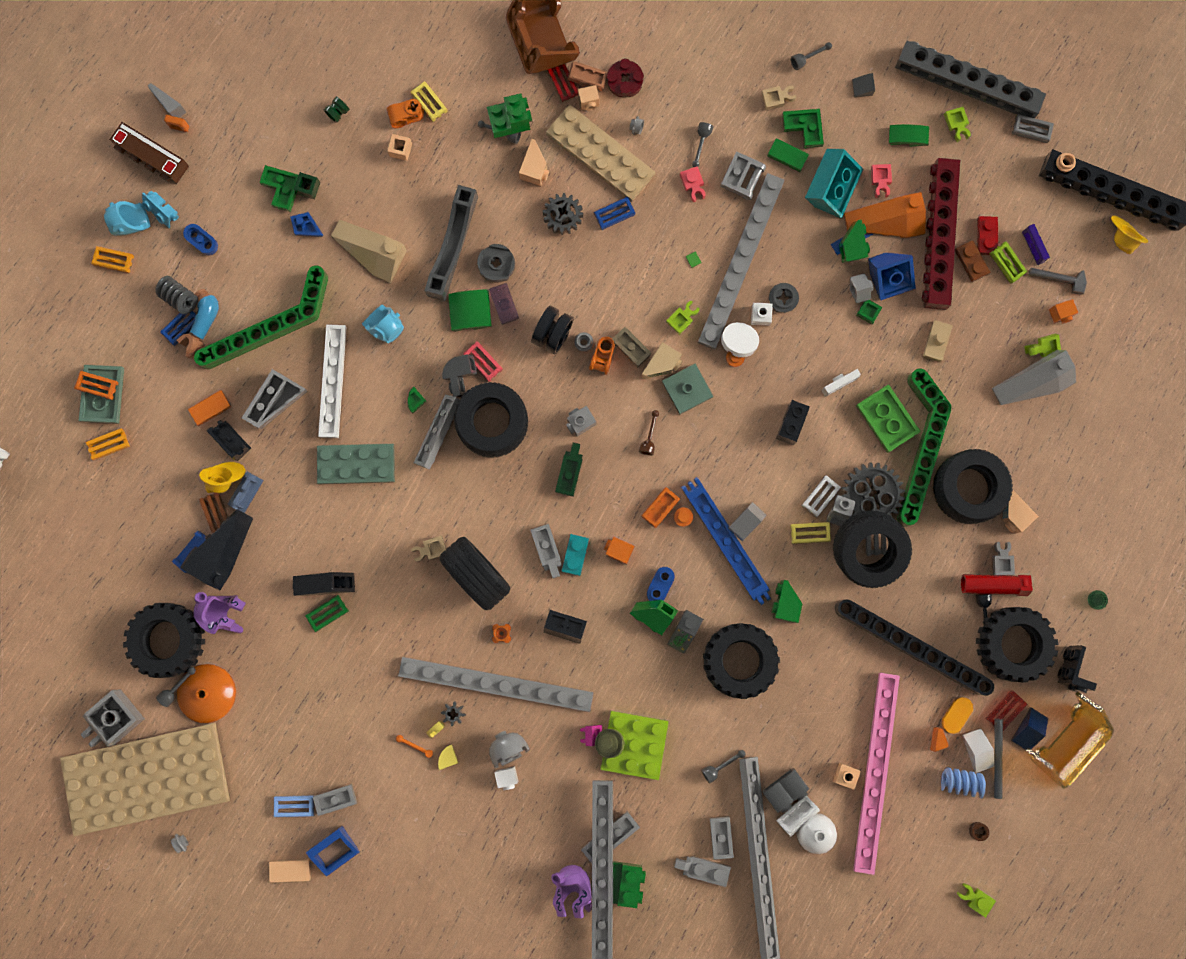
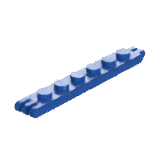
M698 477L694 478L697 486L694 487L693 483L689 481L687 484L691 490L688 491L686 486L683 485L681 487L682 491L752 600L755 601L757 599L759 604L763 605L762 595L767 601L771 600L767 593L770 591L769 587L734 533L728 529L729 525Z

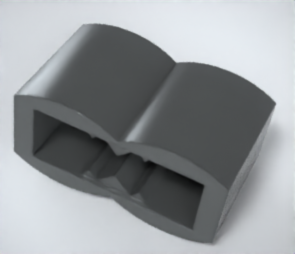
M792 768L762 792L777 813L780 811L784 813L792 807L791 803L794 800L800 801L808 795L807 791L809 788L797 771Z

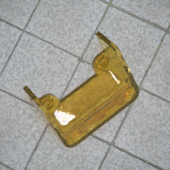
M1078 691L1075 695L1079 703L1075 704L1070 710L1072 721L1048 748L1042 746L1034 751L1030 748L1026 750L1033 763L1063 789L1072 784L1114 733L1105 710Z

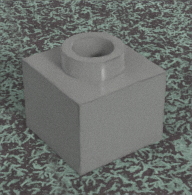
M865 273L850 277V292L855 302L859 303L870 300L871 291H873L872 281L867 279Z

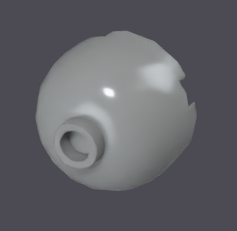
M503 731L495 736L496 740L490 746L489 755L494 767L498 768V763L504 766L522 756L520 752L525 750L527 753L530 748L525 739L518 733L512 732L507 734L506 731Z

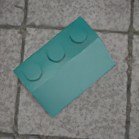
M826 149L805 199L815 208L842 218L863 168L845 149Z

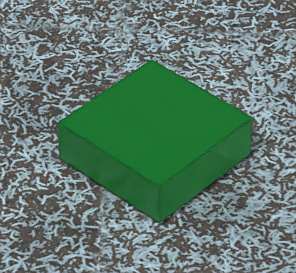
M866 300L861 305L856 316L873 324L882 307L871 300Z

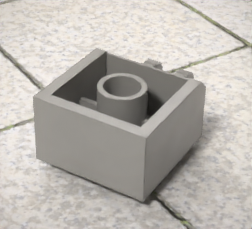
M121 689L112 690L83 715L90 726L82 732L81 736L86 738L95 731L97 736L90 741L89 746L91 748L101 741L107 747L118 743L145 718Z

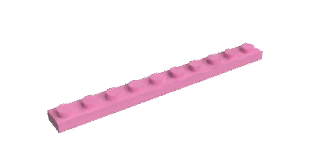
M878 674L853 867L854 872L875 874L900 678L898 675Z

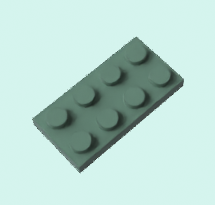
M394 444L317 446V484L395 482Z

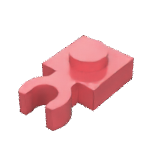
M891 164L871 166L872 185H877L874 193L876 198L879 197L880 190L885 192V197H888L890 194V188L887 185L892 183Z
M698 166L680 172L686 192L692 191V201L696 202L695 194L697 193L701 194L702 199H705V191L700 188L704 185Z

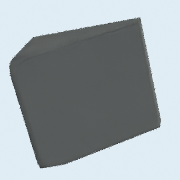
M873 73L852 79L854 98L873 96L875 92Z

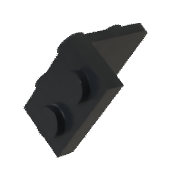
M1082 645L1069 646L1063 653L1064 663L1058 671V683L1068 686L1067 690L1076 693L1082 692L1087 694V691H1095L1097 683L1078 677L1086 647Z

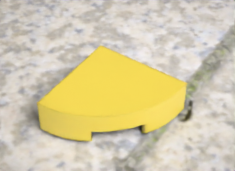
M442 721L437 722L426 734L433 738L445 728V724Z
M452 744L441 752L438 761L439 770L459 763Z

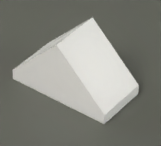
M982 729L962 734L975 773L993 768L994 749Z

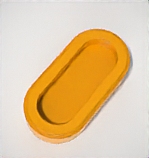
M958 697L949 707L941 722L946 732L958 733L973 712V704L968 698Z

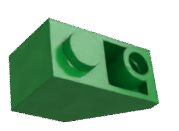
M862 220L853 222L839 243L842 263L869 257L870 247L869 243L865 240L866 226L864 223L862 224Z
M781 580V583L777 584L775 592L778 595L777 602H773L771 613L774 614L773 618L799 623L803 604L789 581Z
M664 600L637 602L629 614L637 621L650 627L653 632L662 636L678 610Z

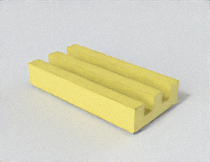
M425 81L410 92L413 98L421 103L424 112L432 122L436 121L437 117L440 118L441 114L448 112L447 108ZM423 88L426 89V91L434 99L437 105L441 108L440 110H438L430 101V99L426 96V94L422 90ZM417 92L420 93V95L423 97V99L427 102V104H428V105L431 107V109L435 112L434 114H432V113L430 112V110L427 108V106H426V105L423 103V101L419 98V96L416 94Z
M830 522L790 525L792 544L831 542ZM826 527V530L796 532V528ZM826 534V538L796 539V536Z

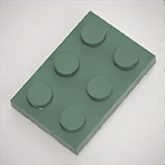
M84 365L83 372L115 380L119 383L115 387L116 392L113 393V400L81 391L79 421L119 424L124 367ZM83 376V380L90 381L107 387H110L111 385L106 382H102L99 380ZM82 384L84 388L108 394L106 390Z

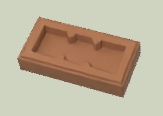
M572 61L567 80L587 87L596 85L597 90L603 91L608 72Z

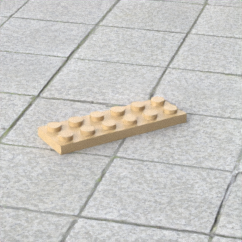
M570 104L546 131V135L623 196L628 197L631 202L655 175L654 170Z

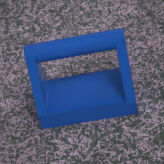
M343 826L306 852L310 860L325 876L330 875L360 853ZM341 838L350 850L329 866H326L318 853Z

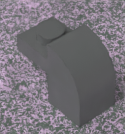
M462 355L454 357L446 363L442 378L450 380L449 390L453 397H462L466 392L463 377L477 375L474 356Z

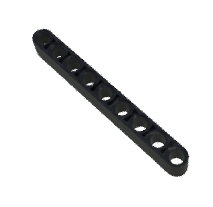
M840 600L836 603L835 612L841 618L975 694L988 696L993 693L994 683L984 675L851 600ZM843 603H846L849 606V612L847 614H844L841 611V605ZM860 613L866 615V621L863 624L858 620ZM878 622L883 625V631L881 633H878L875 630V626ZM895 632L900 635L898 643H895L892 638ZM912 642H915L918 647L914 653L910 650ZM929 652L935 655L933 662H929L927 659ZM948 661L952 665L950 672H947L944 667ZM965 671L969 674V679L966 682L962 679V674ZM982 681L986 683V689L983 692L979 688Z

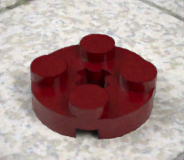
M624 58L614 63L608 70V88L614 95L622 98L623 96L633 97L642 89L644 74L640 66L635 62ZM622 76H629L630 81L622 82Z

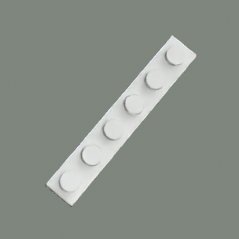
M326 325L318 433L320 438H339L347 329L345 325Z

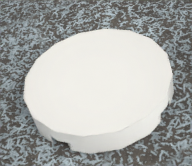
M736 322L729 324L724 329L721 343L727 352L733 353L732 355L747 357L751 356L757 349L759 336L751 326Z

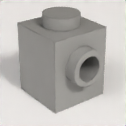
M587 406L580 410L578 408L572 410L569 413V417H567L568 423L566 426L570 433H575L577 437L597 425Z

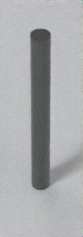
M995 719L994 798L996 799L1003 798V719Z

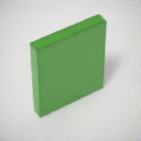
M696 251L686 256L691 268L702 263Z

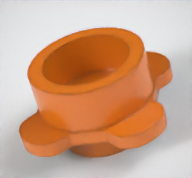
M509 624L504 626L493 625L494 636L492 641L494 643L499 641L509 643L511 641V626Z

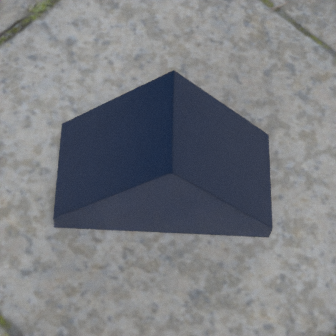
M1030 707L1011 741L1029 752L1046 736L1049 718Z

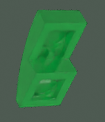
M912 124L890 125L889 144H909L910 147L928 146L930 127Z

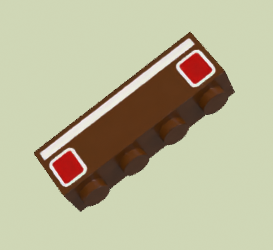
M123 122L120 123L109 139L115 145L113 148L121 154H124V152L129 154L131 160L137 164L142 162L147 170L152 173L158 172L159 176L168 183L173 181L177 184L189 167L184 159Z

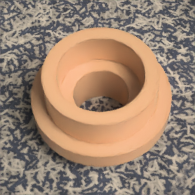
M1063 153L1056 160L1057 168L1063 172L1071 171L1076 165V159L1071 153Z

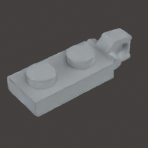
M549 524L531 529L545 571L550 569L553 579L560 577L557 567L561 566V559Z
M687 856L686 860L676 858L674 864L675 868L684 870L683 875L724 887L727 886L731 869L728 865L694 856Z

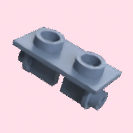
M247 471L228 505L245 513L264 480Z

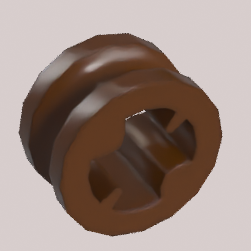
M975 822L970 825L969 833L973 839L985 841L989 837V829L985 824ZM982 826L981 829L984 832L977 837L978 834L975 833V829H979Z

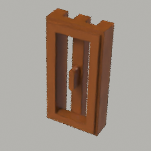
M213 493L199 499L212 534L220 528L221 524L212 499H216L223 520L225 521L228 518L219 493ZM207 501H208V503H209V505H210V508H211V510H212V513H213V516H214L215 521H216V523H217L218 529H216V527H215L214 521H213V519H212L211 513H210L209 508H208L207 503H206Z

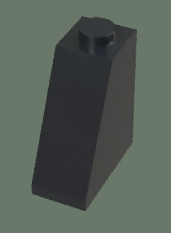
M328 572L293 576L294 596L355 592L354 573Z

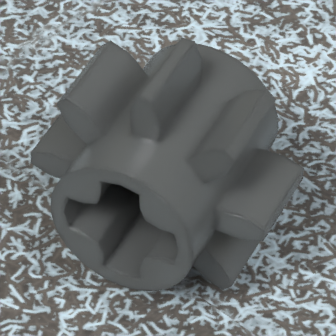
M456 701L453 702L452 707L449 704H445L447 710L441 712L446 717L443 722L450 721L451 726H454L455 721L461 724V716H466L461 711L464 706H456ZM453 708L458 713V716L452 719V715H449Z

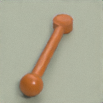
M402 735L396 736L397 742H403L424 753L427 758L433 756L432 750H425L405 740Z

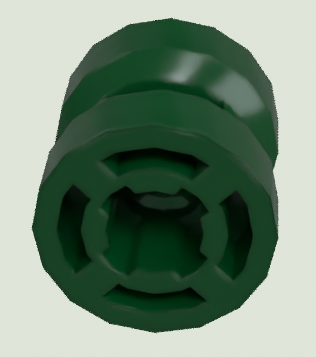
M336 96L332 100V104L327 105L323 110L330 119L338 123L341 116L350 109Z

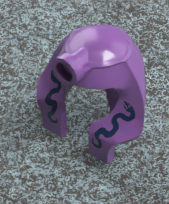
M198 592L195 595L194 619L202 629L211 634H215L218 629L242 633L243 628L236 624L235 620L228 618L227 612L230 608L242 611L246 603L238 599L237 595L207 596L204 592Z
M568 865L552 875V882L557 886L553 898V906L558 917L567 916L564 900L571 892L579 894L578 899L572 903L575 918L584 917V906L587 912L592 910L590 878L582 867Z

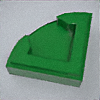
M414 386L408 394V407L412 414L427 402Z

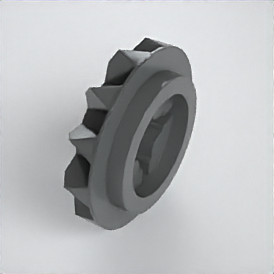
M780 283L771 289L769 301L776 312L786 313L792 311L797 306L799 294L791 284ZM783 291L785 297L789 298L786 300L784 305L782 303V300L778 299L782 296Z

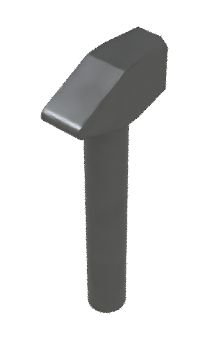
M1030 268L1029 275L1073 284L1072 293L1080 295L1085 293L1087 281L1084 270L1077 277L1036 268Z

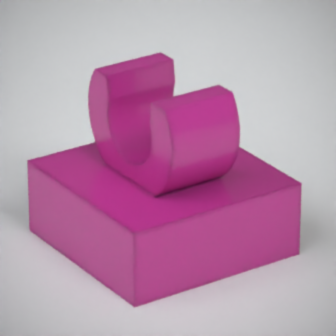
M589 725L581 728L580 731L585 732V739H580V742L585 743V746H595V740L599 732L602 731V725Z

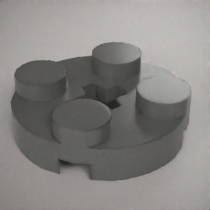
M492 244L480 252L477 265L481 276L486 280L502 282L507 281L513 274L515 259L506 246ZM499 259L501 265L495 268L491 262Z

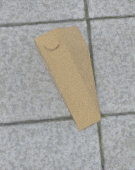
M342 220L338 221L331 235L373 276L390 284L407 252L404 244Z

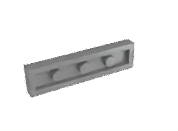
M445 394L415 458L414 464L430 470L437 452L443 444V439L451 426L455 409L460 399Z

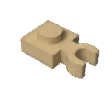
M780 86L762 90L761 95L765 109L782 107L785 104L784 101H795L796 95H788V92H792L794 87L788 86L783 91H781Z
M442 536L423 541V548L416 546L411 549L412 552L420 551V556L414 558L417 562L422 561L425 556H428L429 560L438 558L441 553L446 551Z

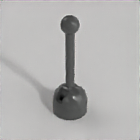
M827 42L824 47L806 56L800 53L791 56L790 61L795 70L803 68L806 64V59L826 49L830 50L832 44Z
M482 120L478 122L479 128L485 127L492 130L491 125L485 124ZM521 132L507 135L506 137L511 143L518 144Z
M699 123L698 134L701 136L695 161L692 162L693 167H699L698 161L704 139L710 136L714 126L709 123Z
M189 667L187 673L171 690L160 692L156 696L157 701L164 707H169L174 701L173 693L190 675L195 673V668Z
M739 750L737 755L716 768L708 766L702 769V774L710 784L717 779L719 770L738 758L745 757V751Z

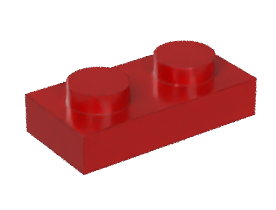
M979 216L977 218V248L981 255H990L989 253L998 247V217Z

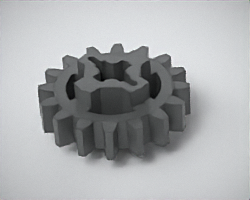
M563 193L562 197L556 194V199L549 198L550 204L545 203L544 206L547 210H543V215L546 216L544 217V223L549 222L547 228L553 227V233L560 230L561 235H563L564 231L567 230L568 234H571V228L577 230L576 224H582L580 218H583V212L580 211L583 208L582 205H578V199L573 201V195L567 198L565 193ZM571 206L574 208L576 215L571 211ZM551 213L556 217L555 222L551 218Z

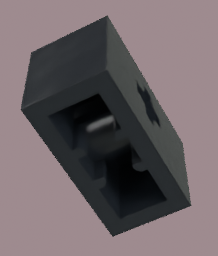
M791 400L776 439L794 445L799 438L810 406Z

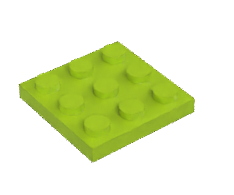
M611 711L608 729L619 731L624 737L625 745L624 750L619 756L615 758L603 757L601 770L659 780L669 721Z

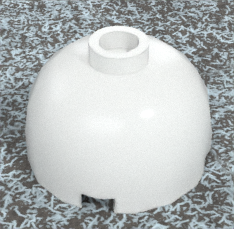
M820 813L810 817L796 832L800 845L813 854L827 853L833 848L837 839L835 825L831 819Z

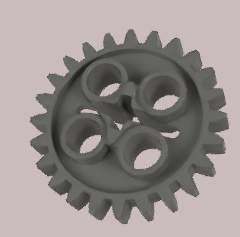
M869 462L868 468L861 464V470L853 468L855 474L848 473L851 479L844 480L848 485L847 487H841L842 490L846 491V494L841 496L855 501L852 516L865 511L863 503L866 500L870 501L872 505L869 511L883 512L891 517V513L898 514L895 508L902 507L899 500H905V498L900 496V493L905 492V490L899 489L903 482L896 481L900 476L892 475L894 469L887 471L888 465L880 468V463H876L875 467H873L872 462ZM876 476H881L883 479V483L879 487L874 483ZM867 477H868L869 480H870L871 488H870L869 484H868L867 481H866V478H867ZM859 482H862L865 486V490L862 493L856 490V485ZM871 489L877 491L874 497L869 496ZM883 494H887L890 498L889 502L885 505L881 502ZM875 499H876L877 503L879 504V507H880L879 510L876 508Z

